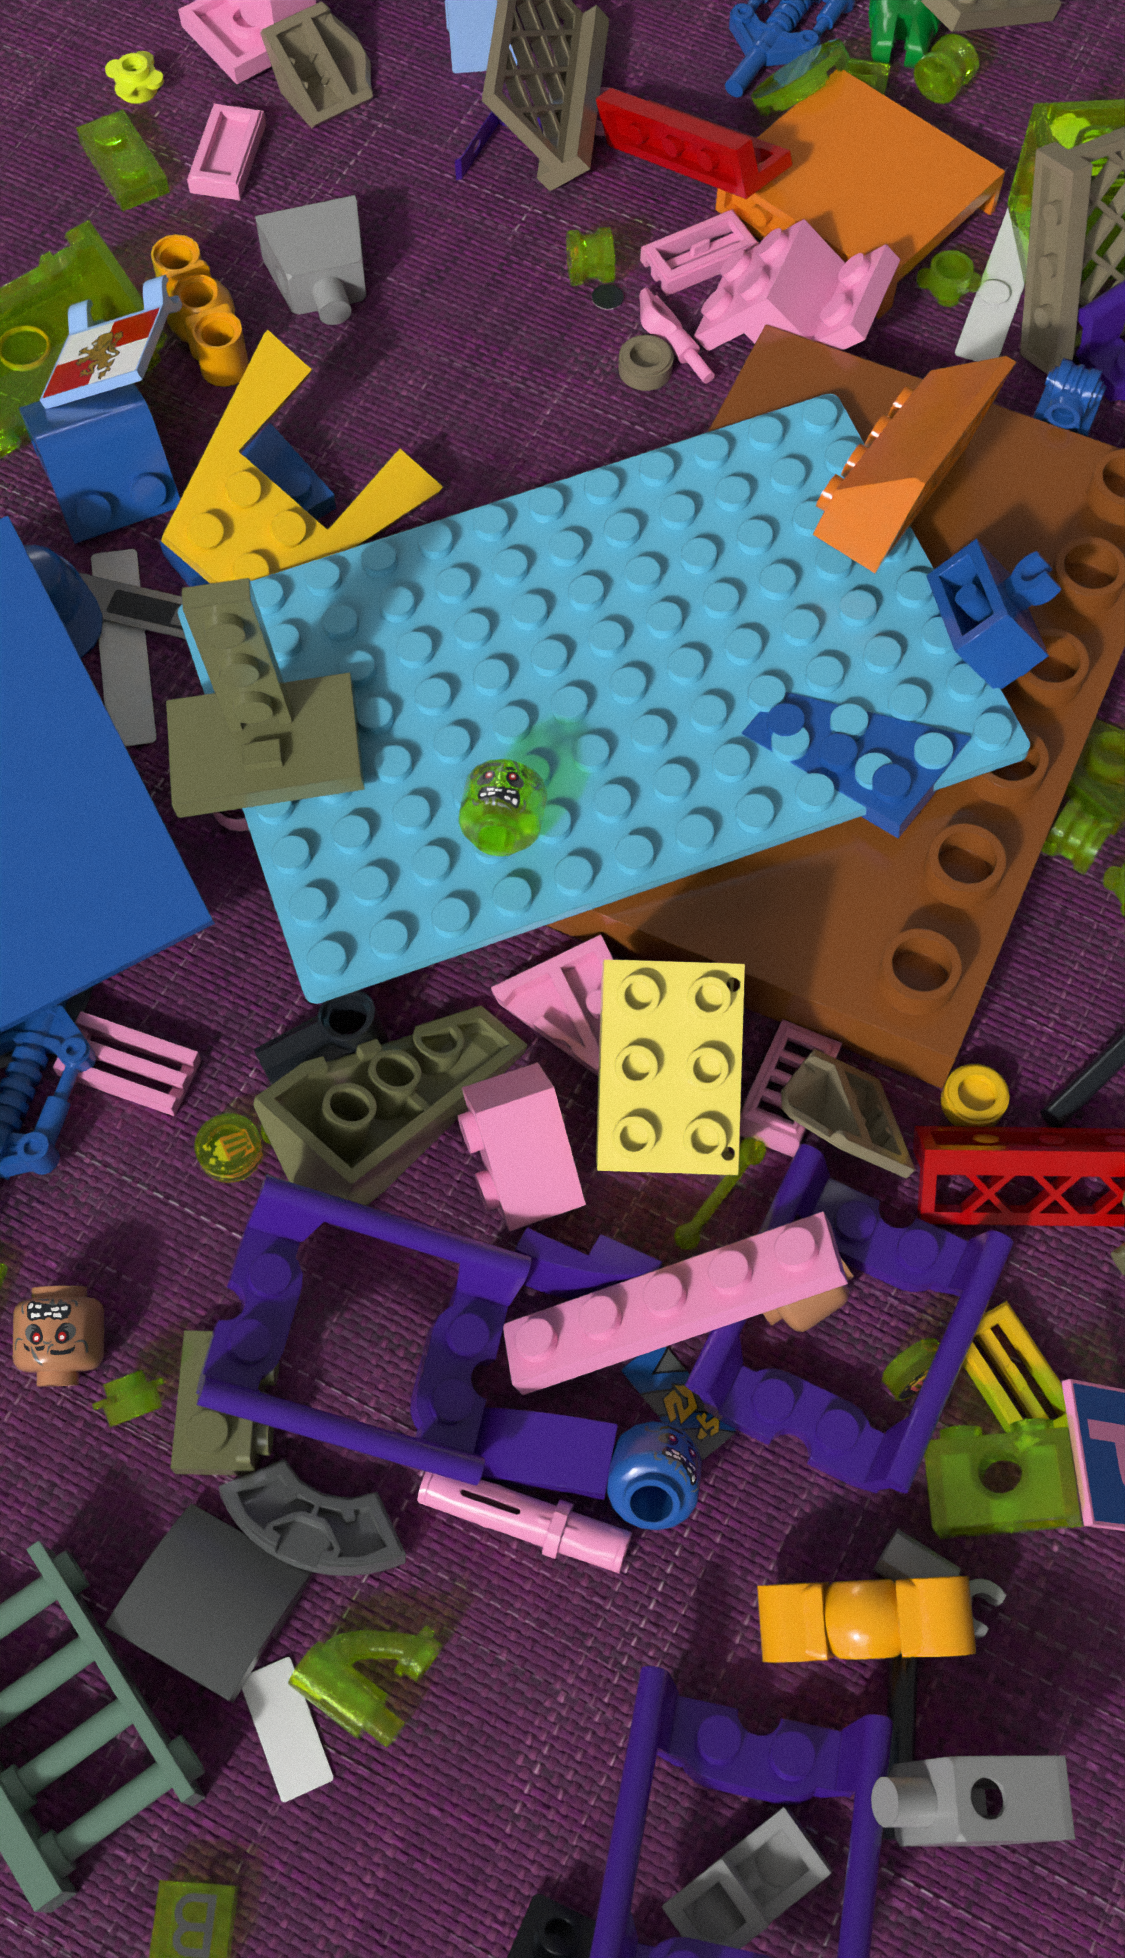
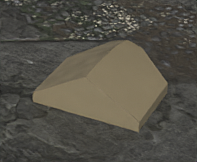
M322 1L262 29L260 33L281 94L311 129L371 101L373 96L371 62L354 32L330 13V8Z
M814 1049L781 1090L782 1110L792 1120L840 1150L904 1178H908L915 1171V1168L880 1080Z

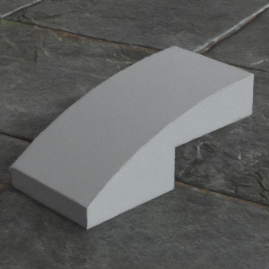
M785 1805L661 1907L682 1937L741 1949L765 1930L775 1918L832 1873L833 1868L789 1807Z

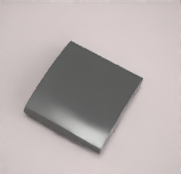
M190 1504L146 1561L104 1627L234 1703L271 1637L276 1640L313 1574L310 1571L294 1567L275 1558L255 1544L244 1533L197 1506Z

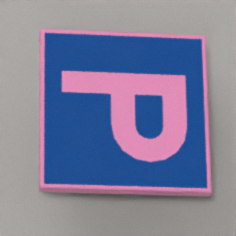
M1073 1379L1062 1381L1084 1526L1125 1531V1389Z

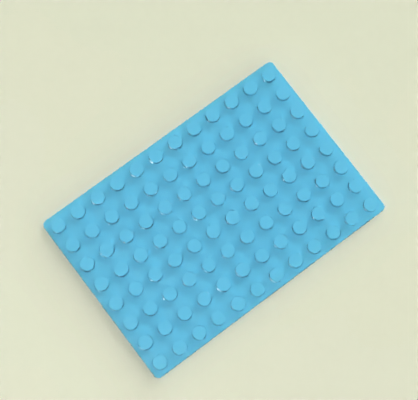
M824 394L250 581L283 681L290 682L350 672L355 690L365 790L242 808L303 993L310 1003L319 1004L866 815V807L835 790L833 782L827 776L820 773L809 774L790 763V761L802 758L809 749L810 738L805 728L791 736H780L773 732L771 738L773 752L742 734L743 730L760 711L769 712L774 706L784 703L785 692L840 705L831 713L830 729L833 734H846L853 740L862 737L867 731L868 714L866 711L971 736L970 741L934 784V791L1017 763L1028 756L1030 741L1001 689H992L954 651L926 577L934 568L911 527L907 529L876 573H873L812 535L824 511L816 507L819 497L835 474L842 477L841 472L856 447L860 443L865 445L843 404L836 395ZM181 605L178 609V616L204 694L215 693L183 612V605ZM936 732L926 733L919 737L915 743V760L927 769L943 768L952 759L953 744L943 734ZM880 753L863 755L855 766L857 782L862 787L872 790L874 772L883 765L893 764L892 761ZM513 761H516V763L518 764L519 772L516 766L514 765ZM488 763H501L500 766H488L480 772L481 768ZM503 763L504 766L501 769L505 770L506 767H514L515 771L506 770L507 773L516 772L522 778L524 786L522 788L511 786L506 779L507 773L497 769ZM489 770L495 772V777L491 782L477 785V781L483 773ZM521 770L527 775V779H526V777L521 773ZM473 772V774H472L473 777H474V776H477V777L471 779V778H470V777H471V773ZM529 783H531L534 787H536L537 783H539V789L535 790ZM486 786L516 789L520 794V803L518 808H514L510 803L496 798L495 805L493 806L491 797L486 804L484 800L482 801L478 798V793L481 788ZM474 799V802H479V804L476 806L473 805L472 800ZM523 799H524V800L526 801V807H525L524 811H522L521 813H519V812L523 809V807H524V801H523ZM497 802L506 805L510 810L504 806H498Z

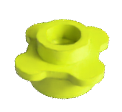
M146 51L125 54L119 60L109 61L105 66L106 75L113 78L116 83L114 87L116 94L129 103L139 104L151 100L156 95L158 88L164 83L163 74L160 71H156L153 66V55Z

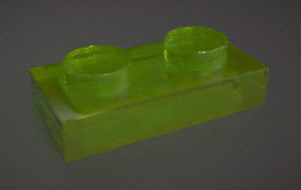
M123 109L76 127L82 148L122 211L170 193L165 173Z

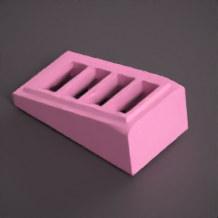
M782 1019L741 1110L740 1136L794 1157L807 1129L795 1121L792 1122L760 1109L761 1103L764 1101L782 1109L781 1093L768 1089L770 1082L785 1086L793 1075L776 1068L779 1062L798 1069L805 1060L804 1057L785 1050L788 1041L812 1051L816 1049L835 1059L842 1043Z

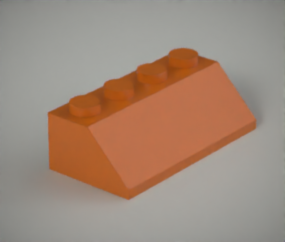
M1007 356L931 370L915 390L906 385L891 407L888 416L883 414L877 421L865 445L860 443L853 451L841 472L842 477L835 474L825 487L816 504V507L824 511L812 535L873 573H876L966 451L1016 361Z

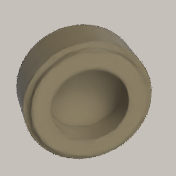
M639 335L627 340L619 351L618 371L623 382L634 389L642 391L655 390L664 386L670 380L673 370L674 356L670 345L663 339L652 335Z

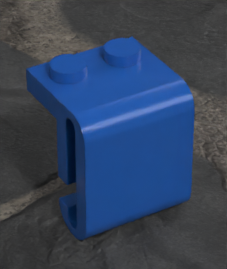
M134 383L49 409H45L40 401L19 408L33 448L53 487L74 544L177 508L180 497L154 420L145 399Z

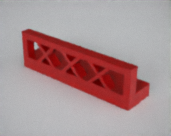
M609 88L595 98L608 146L744 199H748L793 165L791 152L788 149L652 100L647 101L613 88Z
M914 1126L913 1152L920 1165L918 1219L929 1224L1125 1227V1207L1116 1206L1123 1199L1125 1178L1119 1183L1112 1178L1125 1177V1128ZM937 1175H966L978 1187L959 1205L935 1204ZM979 1175L993 1176L985 1182ZM1015 1176H1033L1045 1188L1026 1205H1008L996 1193ZM1046 1176L1059 1177L1051 1182ZM1081 1177H1100L1111 1188L1092 1206H1074L1063 1195ZM989 1199L994 1205L982 1204ZM1054 1200H1056L1061 1206L1048 1205H1050Z

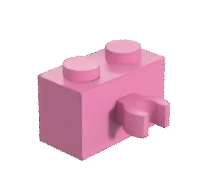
M538 1062L462 1087L468 1112L459 1114L458 1121L470 1154L480 1151L485 1170L475 1173V1179L487 1212L498 1208L509 1231L586 1205L555 1088Z

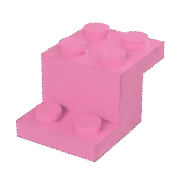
M196 0L178 9L181 26L236 84H239L271 67L260 34L261 30L315 5L316 0Z
M805 219L783 231L781 228L774 229L759 245L748 251L739 249L725 261L720 270V274L723 277L716 291L702 306L701 313L704 316L694 338L707 351L743 333L755 344L766 324L843 351L866 339L900 262V258L886 244L865 256L862 253L856 254L845 263Z

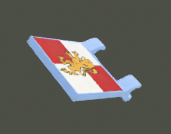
M166 275L144 282V310L105 322L104 319L93 321L91 307L94 304L91 299L72 304L69 307V335L40 398V402L45 409L143 380L168 315L178 312L182 308V302L178 295L168 296L166 284L169 280Z

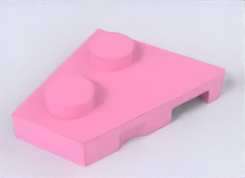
M601 935L491 987L496 1000L502 1007L597 1076L599 1073L602 962L604 959L613 960Z

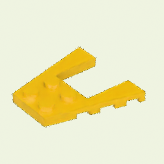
M269 330L264 333L161 539V542L210 584L249 578L250 581L360 546L381 531L384 532L402 520L408 513L426 501L429 502L434 499L443 488L404 451L399 449L327 530L244 457L241 452L309 378L312 371L308 365Z

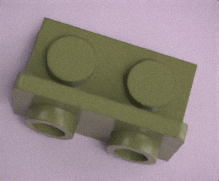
M184 1330L171 1470L175 1474L245 1476L259 1470L260 1455H271L274 1427L196 1405L198 1399L196 1390L213 1331ZM279 1362L274 1370L260 1381L258 1390L265 1392L266 1386L277 1385Z

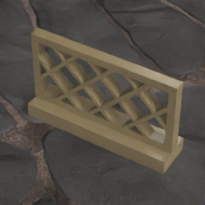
M498 0L482 101L539 158L537 179L549 191H552L588 171L591 167L598 112L595 98L600 95L609 18L597 5L582 13L571 0ZM534 6H536L545 30H543L541 26L540 20L538 18ZM515 7H517V9H518V12H519V14H520L521 20H522V22H523V25H524L526 31H523V28H522V25H521L520 20H519V18H518V15H517V12H516V10H515ZM557 14L564 20V24L562 27L560 25ZM548 42H550V44H551L552 50H553V52H554V57H553V54H552V52H551V49H550V47H549ZM528 43H531V46L533 48L534 54L536 56L540 68H538L536 65L535 59L533 57V54ZM510 44L512 46L520 69H518L516 66L515 60L509 47ZM543 80H545L547 88L549 90V95L546 91ZM523 81L526 82L534 106L531 105ZM504 82L512 102L502 93ZM537 118H539L541 121L542 127L544 129L543 133L541 131Z
M1125 127L1070 149L1063 147L1057 142L1036 149L1020 355L1046 374H1049V371L1052 372L1055 366H1060L1063 358L1073 361V357L1076 356L1082 337V329L1076 335L1078 310L1093 300L1110 275L1116 280L1112 287L1125 280V269L1121 274L1115 269L1125 255V221L1121 218L1125 212V183L1108 206L1101 201L1120 172L1122 171L1125 174ZM1106 157L1108 161L1091 184L1093 164L1090 162ZM1096 207L1102 212V215L1086 236L1087 219ZM1116 224L1122 231L1101 258L1095 252ZM1091 259L1097 266L1080 288L1082 271ZM1125 324L1120 336L1125 335Z

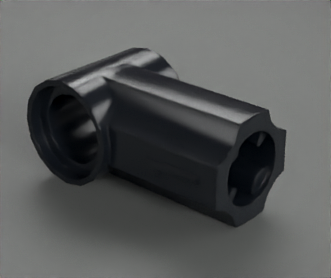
M357 990L323 1002L316 1017L253 1050L272 1085L303 1062L322 1056L328 1062L356 1053L359 1044L377 1039L381 1045L389 1040L373 1000L366 993ZM363 1025L355 1033L344 1034L345 1031L353 1026Z

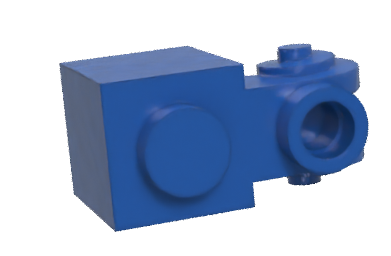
M1063 358L1060 366H1055L1052 372L1049 371L1045 382L1046 387L1033 418L1088 437L1107 387L1103 385L1104 381L1101 380L1103 370L1094 367L1088 369L1085 368L1084 364L1078 366L1074 364V361Z

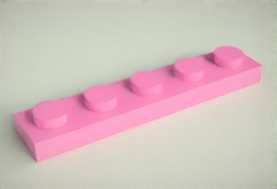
M820 1212L505 1323L503 1331L512 1385L522 1395H526L848 1284L832 1226L824 1212Z

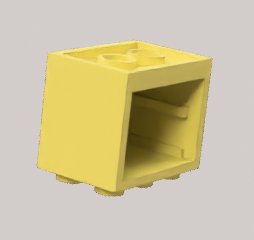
M603 960L596 1136L597 1171L738 1175L745 964ZM734 979H737L740 985L738 990L733 992ZM729 1147L734 1149V1156L728 1151Z

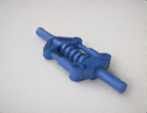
M749 0L747 4L739 3L735 5L730 11L729 29L745 57L726 81V91L733 97H741L765 65L776 66L813 62L819 53L820 37L825 30H830L841 14L851 12L855 7L856 0H781L766 20V23L759 20L755 11L760 4H765L768 0ZM821 1H824L826 3L817 15V23L812 30L792 33L814 2L820 4Z
M68 999L0 1033V1056L14 1050L11 1056L14 1062H9L5 1070V1075L8 1078H3L0 1082V1145L3 1148L0 1153V1178L9 1180L10 1176L31 1171L44 1175L56 1168L60 1155L55 1144L71 1107L68 1098L78 1073L87 1071L95 1065L96 1056L93 1048L65 1010ZM46 1054L57 1055L65 1068L53 1096L47 1097L34 1131L27 1134L19 1133L23 1125L20 1118H25L30 1108L26 1102H32L36 1093L33 1087L38 1086L42 1078V1074L39 1071H44L49 1059L46 1057Z

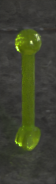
M747 1137L742 1141L739 1147L738 1175H725L690 1223L682 1224L676 1229L674 1239L676 1245L681 1249L690 1250L698 1245L700 1230L749 1165H757L763 1160L766 1153V1146L763 1141L754 1137Z

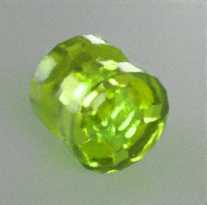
M958 34L942 36L932 47L931 52L926 53L915 65L913 74L919 91L934 103L945 104L951 102L960 92L961 87L968 84L977 74L979 68L978 54L973 45Z
M601 227L594 234L585 235L579 230H567L566 254L570 285H583L587 279L595 278L602 283H614L615 254L611 227Z
M1072 797L1051 829L1041 852L1051 857L1062 855L1071 860L1074 870L1085 875L1108 839L1116 821L1106 815L1096 818L1085 811L1082 802Z

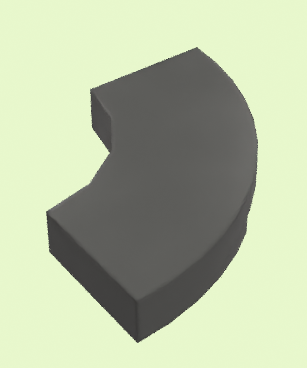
M286 1459L219 1486L220 1496L239 1528L264 1551L294 1567L320 1574L354 1576L372 1574L406 1563V1553L378 1492L352 1498L323 1494L301 1481Z

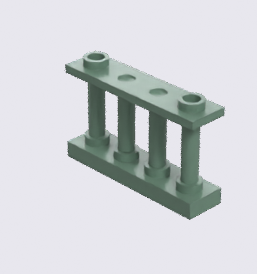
M37 1541L26 1550L42 1575L0 1604V1640L56 1600H58L79 1636L0 1692V1728L94 1661L117 1699L20 1769L15 1764L5 1769L0 1760V1852L34 1912L52 1913L78 1893L68 1877L76 1869L74 1860L171 1788H173L181 1803L194 1807L206 1798L196 1782V1779L205 1773V1769L182 1734L171 1741L81 1596L80 1592L89 1587L90 1584L68 1550H64L59 1555H56L55 1552L42 1542ZM134 1724L156 1762L59 1834L53 1829L43 1834L29 1810L38 1803L36 1794L130 1725Z

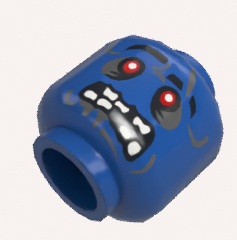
M654 1421L634 1425L620 1436L613 1448L607 1493L613 1509L624 1521L641 1529L658 1531L675 1527L689 1518L698 1503L702 1459L694 1440L684 1430L670 1423Z

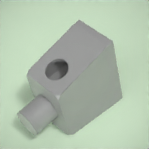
M355 195L255 216L263 261L291 312L301 315L318 311L321 321L328 325H337L346 321L351 315L350 304L360 302L366 297L361 235Z
M953 1756L897 1763L892 1765L889 1772L890 1777H880L873 1786L871 1804L875 1819L883 1827H894L895 1839L901 1847L995 1846L1075 1840L1065 1756ZM985 1789L1001 1790L1003 1806L998 1815H987Z

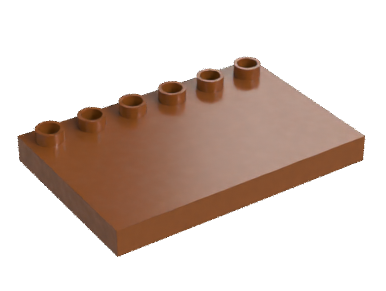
M765 324L708 432L824 394H834L840 399L865 444L883 414L888 416L891 407L904 387L907 385L915 390L923 379ZM995 404L991 405L966 451L910 527L934 570L976 538L1010 574H1012L1016 565L1024 557L1036 551L1051 565L1052 571L1049 574L1060 585V592L1047 603L1028 607L1049 657L1038 663L1025 675L1018 677L1001 689L1030 741L1028 756L1017 763L937 790L899 839L860 816L546 926L585 942L601 935L609 952L628 960L745 964V1008L779 1022H782V1019L841 1042V1047L941 1089L943 1088L1125 647V449L1103 443ZM734 979L733 992L737 991L740 985L737 979Z

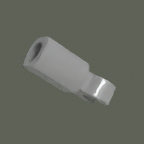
M897 1529L886 1545L873 1571L885 1579H891L893 1582H896L897 1579L960 1576L958 1574L961 1568ZM984 1579L969 1581L971 1598H983L989 1604L996 1607L1003 1603L1006 1595L998 1585ZM973 1618L975 1639H981L986 1635L989 1628Z

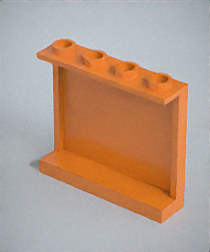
M839 67L757 137V139L790 150L793 165L748 199L717 188L715 210L722 214L733 209L751 234L761 241L774 229L781 228L783 231L805 219L845 263L856 254L862 253L865 256L887 244L900 258V262L875 316L879 319L893 305L897 282L976 209L979 208L989 215L995 212L1005 171Z

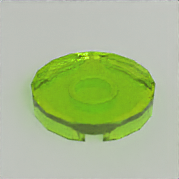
M839 38L825 42L780 68L763 81L750 97L760 115L768 116L771 112V106L774 112L778 110L783 111L826 85L825 82L830 79L826 71L834 65L838 71H842L847 66L850 56Z

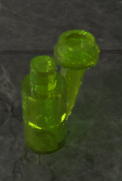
M428 1626L424 1627L417 1636L378 1630H356L342 1633L330 1638L325 1643L318 1641L314 1644L293 1671L288 1685L356 1739H359L367 1732L386 1748H389L406 1723L384 1706L389 1695L352 1667V1664L365 1659L399 1660L394 1673L401 1678L408 1675L415 1682H418L431 1667L443 1645L433 1638L435 1631Z

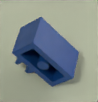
M976 538L926 575L954 651L992 689H1003L1049 657L1028 607L1047 603L1060 592L1061 587L1049 574L1052 571L1051 565L1038 551L1024 557L1016 565L1012 574H1010Z

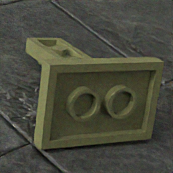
M249 578L182 588L183 612L215 693L166 700L171 800L177 817H189L365 790L355 690L350 672L284 682Z

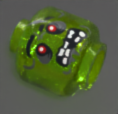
M492 759L477 765L466 778L461 800L458 823L463 835L480 851L498 857L509 856L529 848L538 839L541 831L548 795L544 780L533 768L511 759Z

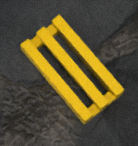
M1007 1301L986 1312L974 1337L977 1338L1036 1431L1033 1433L1030 1431L973 1341L962 1365L1023 1458L1034 1452L1038 1447L1046 1445L1067 1430L1069 1431L1062 1383ZM996 1324L999 1325L1059 1418L1052 1422L1050 1421L1028 1387L1024 1377L990 1329Z

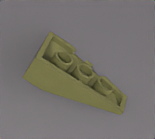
M478 1006L415 1027L412 1035L381 1045L377 1039L359 1044L356 1053L326 1062L322 1056L303 1062L254 1098L253 1106L289 1182L367 1206L418 1159L458 1119L459 1114L467 1110L462 1087L504 1074L525 1053L528 1045L484 1007Z

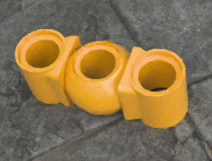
M177 234L165 236L152 247L151 258L156 277L166 275L169 280L166 284L168 296L178 295L182 302L181 310L169 314L167 322L172 331L182 341L189 343L191 354L194 359L199 361L201 374L207 382L222 387L235 385L240 382L249 362L241 322L234 315L233 299L228 289L217 279L211 277L207 262L201 259L199 246L192 238Z
M969 1576L897 1579L896 1582H893L891 1579L840 1581L832 1582L831 1584L829 1582L757 1586L762 1662L825 1661L835 1656L845 1660L897 1657L900 1653H902V1658L976 1654Z

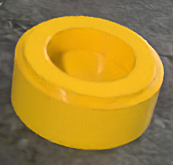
M967 1064L957 1068L948 1077L941 1093L943 1113L955 1126L994 1127L1002 1118L1009 1104V1089L1003 1077L994 1069L981 1064Z

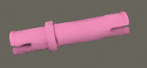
M425 1472L417 1498L420 1504L543 1547L542 1555L556 1559L558 1554L561 1553L616 1573L621 1571L632 1536V1532L573 1512L574 1504L559 1500L556 1506L481 1479L478 1485L475 1486Z

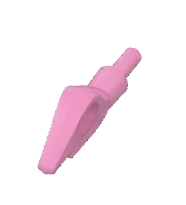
M647 287L642 289L639 299L640 319L643 328L653 336L666 341L679 362L682 364L688 363L703 383L706 384L712 381L715 374L698 354L700 350L699 345L682 328L678 318L658 295L654 296Z

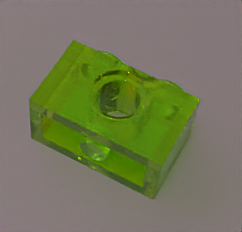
M1036 1418L1011 1423V1432L982 1435V1428L972 1425L953 1426L940 1430V1439L930 1440L924 1454L932 1528L939 1538L1084 1527L1068 1427L1054 1428L1053 1420ZM1000 1460L1014 1462L1022 1469L1019 1484L1013 1490L1006 1493L992 1492L983 1485L986 1469L992 1463Z

